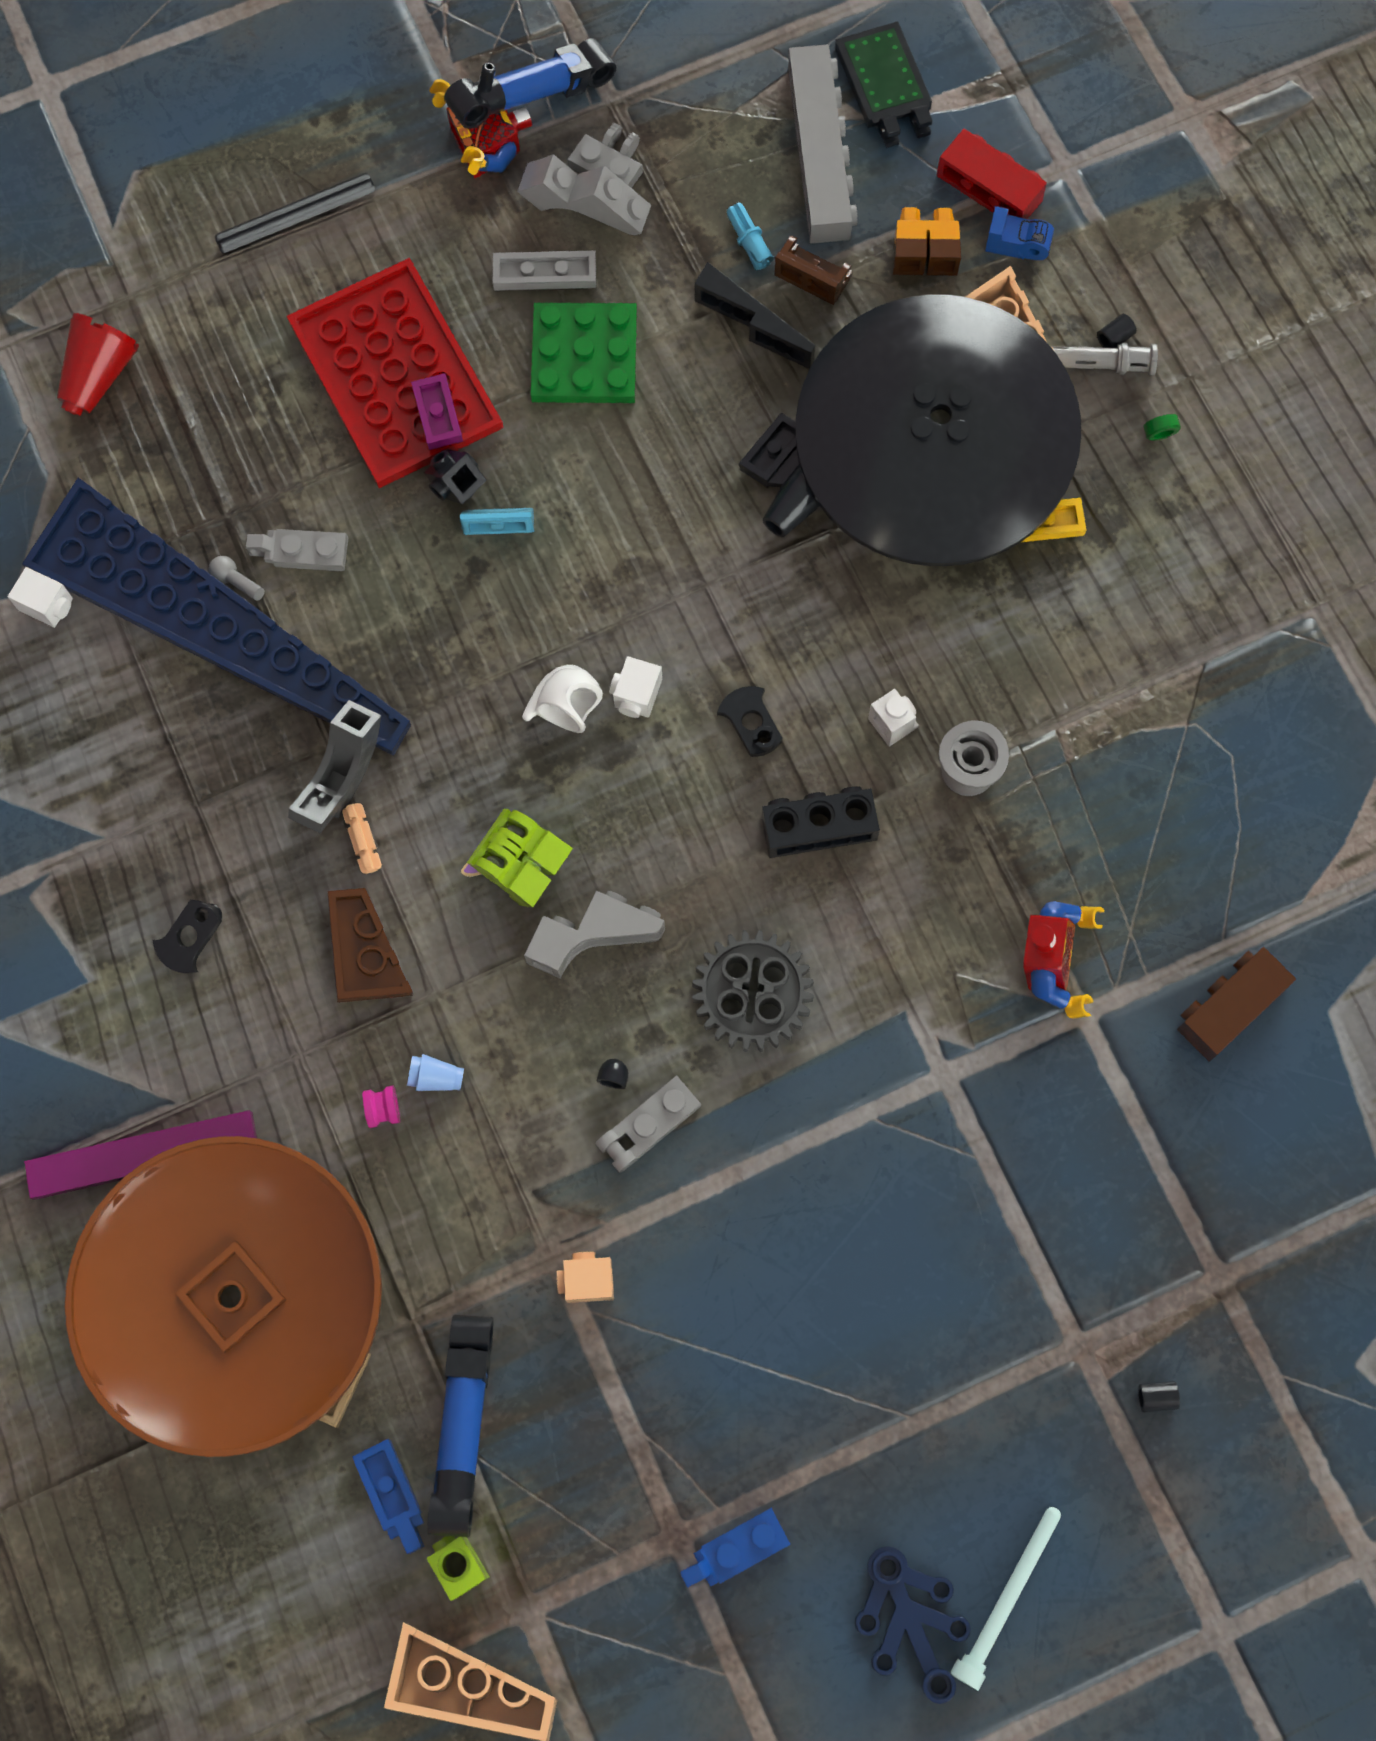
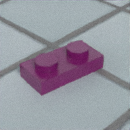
M441 374L411 382L429 450L463 442L446 375Z

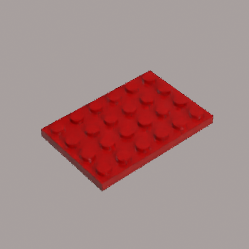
M410 258L286 316L379 489L429 465L432 458L443 450H460L504 428L500 416ZM445 374L463 442L429 450L411 382Z

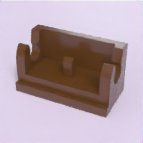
M791 235L775 257L774 275L834 305L852 277L853 271L850 270L852 265L845 262L840 268L800 248L799 244L796 243L798 238Z

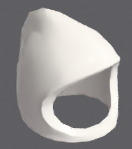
M576 665L557 667L548 673L536 687L522 718L525 721H530L538 715L561 728L582 733L586 728L584 721L587 715L602 700V689L591 674Z

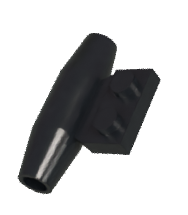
M780 413L739 462L740 471L767 488L769 486L780 487L763 518V523L773 534L784 538L816 511L819 505L812 495L801 470L795 438L796 421Z

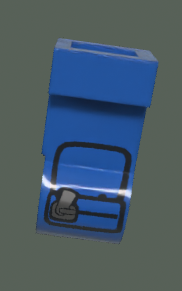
M995 206L985 249L986 252L1030 260H1043L1048 257L1054 234V228L1050 223L1040 219L1028 220L1007 215L1009 209Z

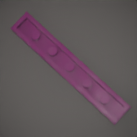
M250 1110L24 1161L30 1199L36 1200L120 1181L139 1165L154 1156L192 1141L229 1136L257 1138L253 1113Z

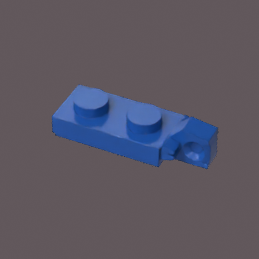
M387 1439L353 1456V1461L383 1531H387L390 1539L399 1536L407 1554H412L425 1547L417 1529L418 1526L424 1524L421 1515L422 1511L391 1439Z
M769 1508L702 1545V1549L693 1553L697 1563L681 1571L680 1575L687 1588L705 1578L711 1587L718 1582L721 1584L791 1544L773 1509Z

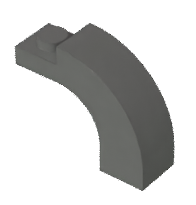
M351 700L347 701L330 722L329 740L323 760L310 783L290 806L288 812L289 819L320 834L333 817L339 819L342 815V810L350 803L372 758L379 734L380 714Z

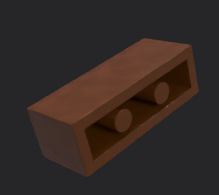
M1265 947L1261 948L1255 955L1248 950L1233 965L1237 972L1229 980L1222 975L1206 990L1211 997L1203 1005L1196 1000L1180 1015L1185 1022L1177 1030L1209 1062L1296 980Z

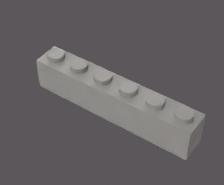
M829 44L789 48L788 74L810 244L850 240L852 226H857L856 205H850L849 196H853L854 192L852 175H846L845 167L849 166L850 158L848 145L842 146L841 137L846 135L844 116H838L837 109L842 107L841 88L834 86V79H838L837 59L831 58Z

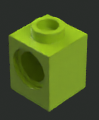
M445 1536L432 1545L435 1553L426 1558L450 1601L459 1598L490 1577L467 1537H458L456 1539L455 1536ZM453 1552L462 1554L466 1559V1570L461 1576H454L447 1570L446 1561Z

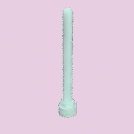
M1050 1507L1045 1511L970 1654H964L962 1660L957 1659L950 1672L952 1676L979 1691L986 1678L983 1674L986 1666L983 1664L1061 1518L1060 1511L1055 1507Z

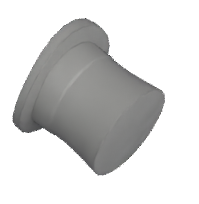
M971 720L960 723L947 732L942 739L938 753L945 784L957 794L975 796L986 791L1001 778L1008 765L1009 748L1006 739L995 726L987 722Z

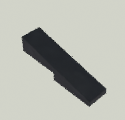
M708 262L706 263L695 282V302L748 326L749 341L810 369L814 363L815 345Z

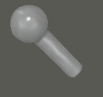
M218 556L210 562L208 567L209 574L223 584H232L256 601L263 597L264 589L239 573L235 562L231 558Z

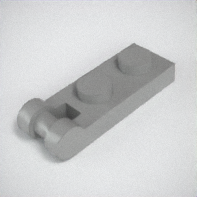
M676 1075L618 1125L601 1136L595 1145L602 1153L607 1152L614 1160L612 1165L621 1173L701 1107V1103ZM625 1135L634 1143V1146L627 1151L618 1142Z

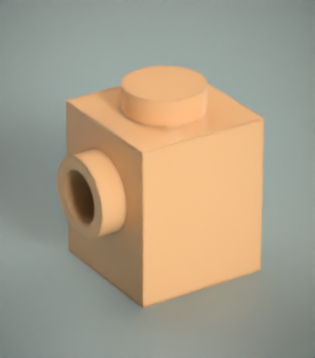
M595 1252L572 1253V1260H563L564 1270H557L558 1294H565L567 1303L614 1300L612 1260L610 1257L595 1258Z

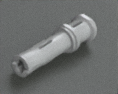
M1121 343V345H1117V348L1051 346L1065 368L1115 370L1119 375H1125L1127 371L1148 372L1149 376L1156 374L1158 361L1157 344H1151L1150 347H1129L1127 343Z

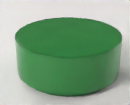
M1167 414L1149 420L1143 425L1146 438L1156 441L1173 436L1179 432L1181 426L1177 414Z

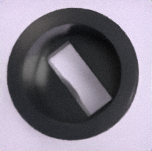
M609 1059L600 1067L596 1081L610 1088L625 1089L628 1081V1069L622 1061Z

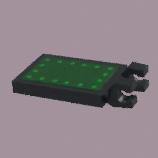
M899 22L836 39L835 50L867 127L871 128L878 125L879 133L886 148L899 145L897 135L900 134L901 129L897 120L909 116L918 139L931 135L929 125H932V118L929 110H931L932 100Z

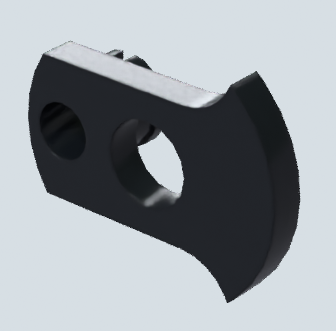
M747 686L734 690L724 698L717 712V715L724 716L731 721L750 757H759L771 753L783 740L763 704L762 696L765 688ZM755 713L759 715L763 721L762 725L755 730L746 729L742 725V719L746 714ZM760 738H767L770 740V742L765 744L757 741Z
M190 899L166 936L159 940H153L154 950L160 961L166 967L176 972H198L196 967L197 958L222 922L221 909L215 904H207L203 901ZM202 910L208 911V918L206 920L204 917L205 913ZM190 925L197 932V940L192 946L187 947L182 943L180 937L182 930Z

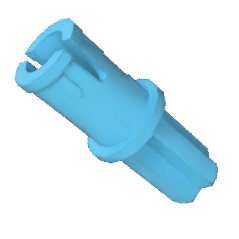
M736 203L729 207L727 215L739 236L737 243L739 246H743L754 269L760 270L770 265L774 257L761 236V228L755 227L742 203Z

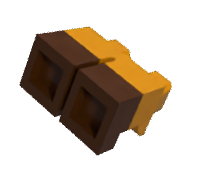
M904 207L900 220H897L895 231L893 275H924L928 244L927 275L958 276L961 261L959 221H954L952 209L937 208L933 212V221L920 220V210L916 207Z

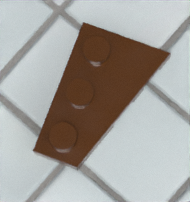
M366 889L328 891L337 1003L413 996V991L408 980L406 981L397 956L390 946Z

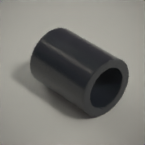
M1121 314L1097 332V339L1103 348H1117V345H1121V343H1124L1136 334V325L1128 315Z
M1175 1381L1139 1384L1138 1397L1143 1413L1177 1410L1180 1408L1179 1390Z

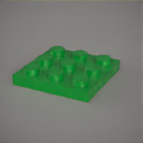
M534 303L531 402L635 403L637 303Z

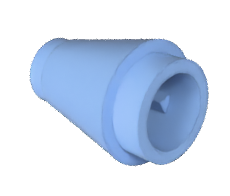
M422 1054V1057L412 1056L407 1086L416 1087V1091H460L464 1068H459L425 1054Z

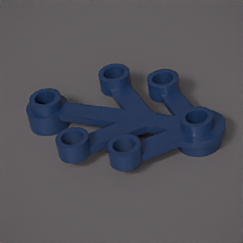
M888 1546L881 1547L872 1553L868 1561V1573L874 1583L864 1610L859 1612L855 1618V1626L865 1636L874 1635L879 1630L880 1619L878 1614L889 1590L896 1607L882 1646L872 1656L874 1670L880 1675H890L894 1672L897 1666L896 1654L906 1629L925 1674L922 1679V1690L925 1696L934 1703H946L953 1698L956 1691V1683L948 1671L939 1667L921 1623L945 1632L950 1639L956 1642H962L969 1637L971 1632L970 1624L961 1616L950 1617L912 1601L904 1583L929 1592L930 1597L940 1603L947 1602L952 1598L954 1592L953 1585L944 1577L933 1578L909 1568L904 1554L898 1549ZM886 1559L892 1560L895 1564V1570L891 1575H884L880 1570L881 1563ZM945 1582L947 1584L948 1593L945 1597L938 1598L934 1594L933 1589L936 1583ZM864 1615H871L875 1619V1626L869 1631L863 1630L860 1626V1620ZM955 1621H962L965 1625V1632L959 1637L953 1636L950 1630L952 1623ZM882 1654L889 1655L892 1660V1664L887 1670H881L877 1666V1659ZM935 1677H942L945 1681V1688L940 1693L933 1692L930 1686L931 1681Z

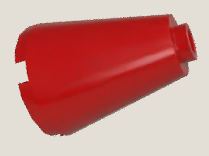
M74 313L70 321L57 399L63 402L61 405L62 409L81 417L82 412L91 413L135 355L139 344H136V340L108 324L103 323V325L93 323V325H90L93 318Z

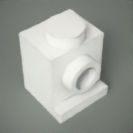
M896 689L882 696L870 706L868 719L889 747L919 727L915 721L916 709L908 697H901Z

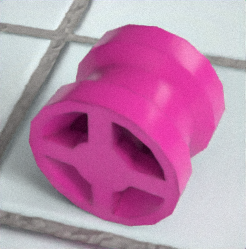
M387 1086L383 1091L376 1093L372 1090L363 1091V1106L369 1128L378 1127L381 1122L387 1121L391 1124L400 1123V1110L394 1086Z

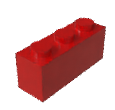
M964 128L939 159L937 177L992 213H994L995 206L1009 209L1007 215L1028 219L1043 201L1047 182L1037 172L1021 166L1009 154L998 151L989 145L984 138L977 134H972Z

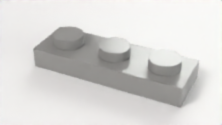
M592 250L493 253L494 291L596 288V252Z

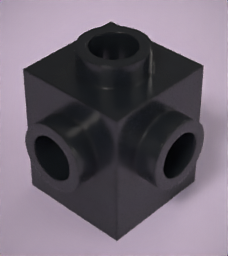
M443 450L432 458L431 466L423 472L431 482L429 484L430 490L442 501L447 499L463 504L472 497L476 490L486 481V478L478 469L477 462L465 451Z

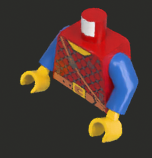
M442 79L435 80L429 89L431 94H435L432 103L437 108L445 105L444 95L450 87V84ZM449 106L446 108L450 129L463 154L460 161L468 164V172L473 175L474 179L486 172H503L520 151L517 132L532 126V121L526 107L510 113L505 110L489 115L485 122L473 129H465Z
M1053 901L1046 903L1039 915H1030L1023 961L1028 989L1032 990V993L1037 998L1060 1009L1064 1008L1069 1018L1089 1017L1091 1014L1085 1011L1084 1004L1093 1003L1092 997L1088 994L1070 996V993L1067 991L1075 924L1077 923L1080 928L1101 929L1103 925L1096 924L1095 914L1096 912L1104 913V909L1093 906L1079 907Z

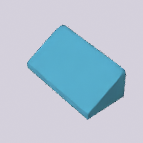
M533 508L464 510L460 514V522L465 535L534 532Z

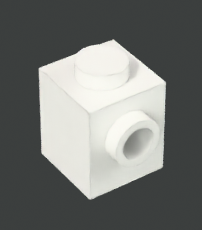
M25 567L7 596L18 611L54 628L59 620L65 618L68 614L73 599L63 584L28 567Z
M627 656L621 674H614L609 693L613 694L615 708H618L620 713L628 717L638 718L641 715L649 718L662 682V667Z

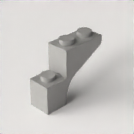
M554 154L528 163L517 191L540 211L553 208L573 210L630 235L642 233L651 207L650 203L605 165L577 174Z
M596 891L578 930L573 929L575 925L565 918L554 916L552 920L543 916L524 957L528 965L561 979L568 964L580 952L598 946L656 942L665 931V921L660 919L661 914L652 908L641 906L640 909L626 904L627 899L615 892L607 891L605 895Z

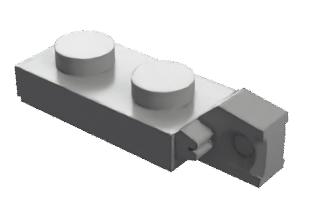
M276 529L268 530L267 535L247 534L246 549L249 555L264 557L265 562L272 563L275 567L345 571L348 546L347 533Z

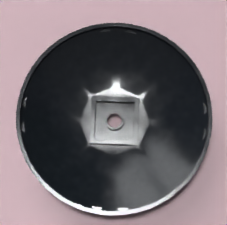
M921 295L894 300L878 306L854 319L832 337L815 359L803 383L797 406L795 438L801 470L812 495L826 515L844 533L868 549L894 560L924 566H954L985 560L1016 546L1033 534L1049 518L1065 495L1076 469L1081 445V415L1076 392L1066 368L1054 350L1033 328L1005 310L983 301L953 295ZM935 410H944L950 415L951 419L945 424H937L931 419L930 415Z

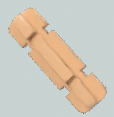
M360 803L347 805L342 810L345 823L347 825L350 824L347 830L355 855L360 856V859L357 860L360 870L363 874L376 872L381 868L382 864L379 854L373 851L377 848L369 823L363 820V818H366L363 805Z

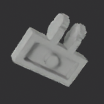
M612 124L605 133L602 143L585 134L568 158V167L583 173L605 165L632 188L643 173V165L631 159L639 144L640 137L633 132L630 133L623 142L620 152H618L613 147L621 136L622 127L620 125Z

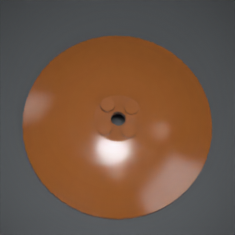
M241 1136L213 1137L181 1144L154 1156L127 1174L105 1196L85 1225L70 1263L66 1283L65 1317L70 1348L85 1384L98 1403L112 1418L143 1440L167 1450L203 1457H229L253 1453L282 1443L309 1428L341 1399L354 1382L371 1349L379 1322L382 1303L380 1260L369 1224L356 1201L331 1173L302 1153L278 1143ZM229 1286H237L241 1292V1299L236 1306L226 1308L221 1301L222 1292Z

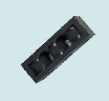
M852 786L842 789L840 794L827 796L824 792H815L806 795L803 800L790 802L788 798H779L768 802L767 806H762L761 817L769 858L878 840L880 828L872 788L862 790L860 786ZM851 808H858L864 812L865 817L861 820H852L847 816L846 811ZM815 814H823L828 818L829 823L825 826H816L810 821V817ZM779 820H787L792 824L793 828L788 832H779L774 828L773 824Z

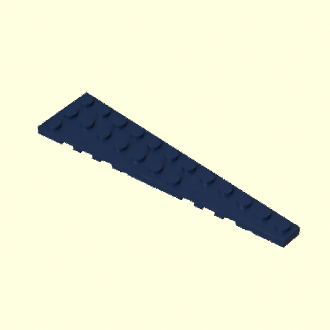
M79 477L22 563L24 568L28 567L63 584L67 591L328 723L334 719L348 700L380 714V728L375 747L393 756L411 727L410 720L372 692L366 691L362 688L361 684L350 676H346L336 669L323 656L317 655L306 647L297 637L287 633L275 621L214 576L196 566L192 560L182 553H178L158 535L148 531L136 519L114 506L109 499Z

